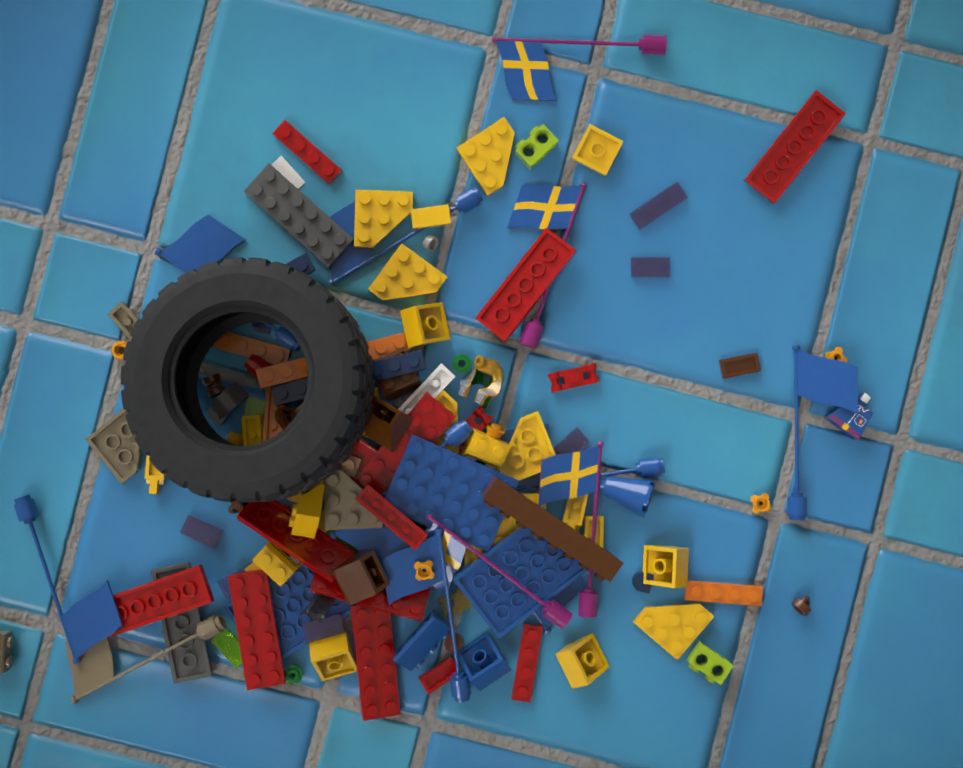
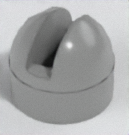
M426 235L424 241L422 240V245L430 252L438 247L439 239L433 235Z

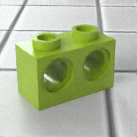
M544 124L540 127H534L529 133L531 136L527 140L522 139L515 146L517 148L515 155L530 171L559 142ZM543 135L548 141L540 143L537 138ZM527 148L532 149L534 152L530 157L525 156L523 153Z
M699 640L686 658L689 663L688 667L696 673L699 671L705 674L704 678L712 684L717 682L721 685L734 667L730 661ZM699 655H705L703 662H696V658ZM715 666H721L718 673H712V669Z

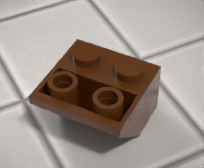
M402 347L374 361L406 354L407 352L405 347ZM417 372L378 381L383 396L388 402L417 389L422 384Z
M374 396L370 402L373 404L370 418L365 422V436L394 452L413 418Z
M360 550L332 570L348 605L376 595L390 584L374 550Z

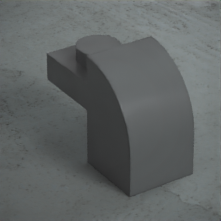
M235 382L214 399L209 405L210 408L206 414L220 426L232 412L245 402L249 394Z

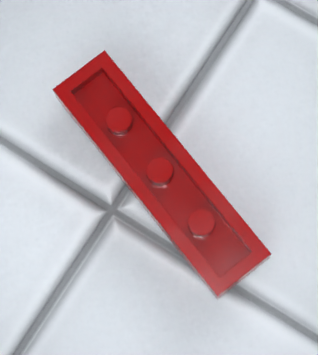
M286 120L272 133L329 185L341 174L342 170Z
M368 484L355 498L360 505L414 550L428 536V534Z
M525 622L523 624L511 700L528 703L531 701L543 629L542 625Z

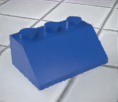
M433 609L397 649L393 661L410 671L415 667L418 669L425 660L423 658L427 653L431 655L438 647L436 643L440 639H446L450 634V623Z

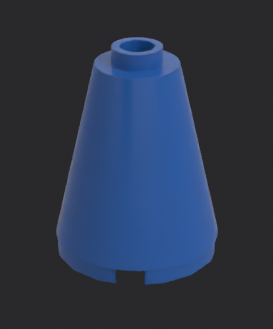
M608 476L607 480L603 479L600 490H603L602 495L639 517L644 518L652 498V489L655 487L656 482Z

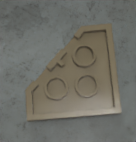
M124 408L85 439L121 484L125 483L139 471L141 449L135 441L136 434H132L125 416L128 412Z
M336 471L327 479L323 478L325 485V530L384 528V524L355 500L363 488L354 482L345 471Z

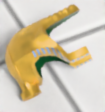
M478 355L474 360L475 366L473 370L460 381L458 395L467 398L470 386L481 384L484 388L478 390L474 402L487 409L493 397L498 395L503 385L504 372L498 361Z

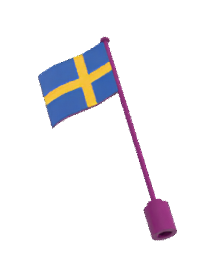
M643 35L642 39H639L638 42L496 38V36H493L492 42L497 44L500 52L506 86L513 100L558 101L551 85L548 60L542 43L638 46V50H641L642 55H665L667 37L666 35Z
M581 183L580 186L570 187L543 184L522 185L507 229L514 227L545 230V228L549 230L566 229L563 241L566 242L587 184ZM550 287L543 295L536 318L526 321L519 341L524 346L537 349L544 330L539 318Z
M599 441L597 446L582 451L557 454L541 460L539 506L552 501L577 498L595 492L591 536L593 542H595L601 456L602 445H604L602 441ZM589 569L588 588H584L583 591L579 592L578 615L594 618L597 617L599 593L595 592L594 588H591L593 573L591 569Z
M433 514L427 515L426 518L429 522L425 533L428 536L424 540L434 536L435 529H443V534L441 535L448 586H450L452 577L458 571L465 550L468 548L543 605L542 615L557 627L563 629L572 618V613L554 599L551 601L547 600L546 602L541 600L432 517ZM444 580L433 585L446 595Z

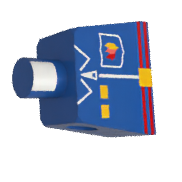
M863 392L858 396V414L843 407L835 406L824 418L852 440H859L873 414L866 408L871 397Z

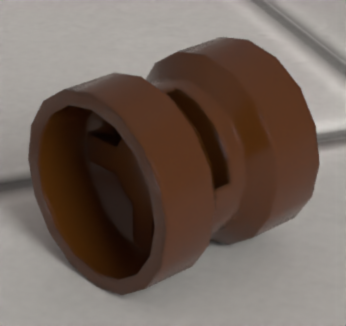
M219 373L201 380L202 385L207 389L206 394L208 398L218 396L225 390V386L220 382L221 377Z

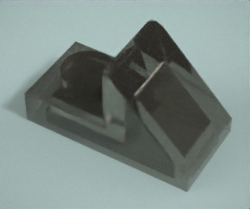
M315 594L303 614L321 623L327 617L329 609L336 599Z

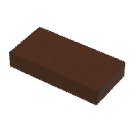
M757 353L719 360L722 379L761 371Z

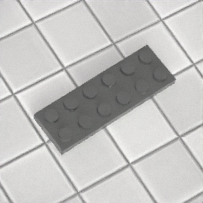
M270 163L244 190L250 198L328 268L354 241L348 233Z
M191 562L151 570L152 579L155 581L192 568ZM200 607L161 620L166 648L196 633L197 624L202 621ZM196 637L168 652L174 684L213 675L207 641Z

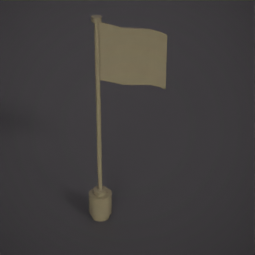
M221 614L212 615L197 624L195 634L116 676L113 653L108 637L90 647L79 657L81 662L77 664L72 662L74 659L66 638V653L74 684V696L70 698L73 704L77 703L84 696L196 637L205 641L222 633L227 627L225 619Z

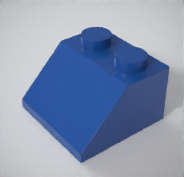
M488 631L458 651V658L466 674L479 691L512 670Z

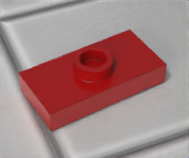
M449 656L418 676L428 695L450 681V677L456 672L455 662Z

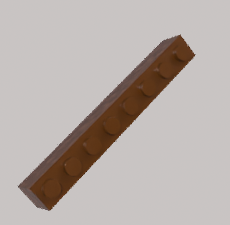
M496 476L491 478L481 493V496L484 498L483 502L491 508L494 506L501 509L499 513L508 519L510 516L516 519L515 523L523 529L528 527L532 530L531 534L539 540L543 537L548 541L547 545L554 550L560 548L564 551L563 555L571 561L575 558L579 561L578 565L586 571L590 568L595 572L594 576L601 581L606 579L611 582L623 565L619 558Z

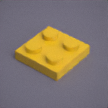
M589 124L572 160L606 176L623 141Z

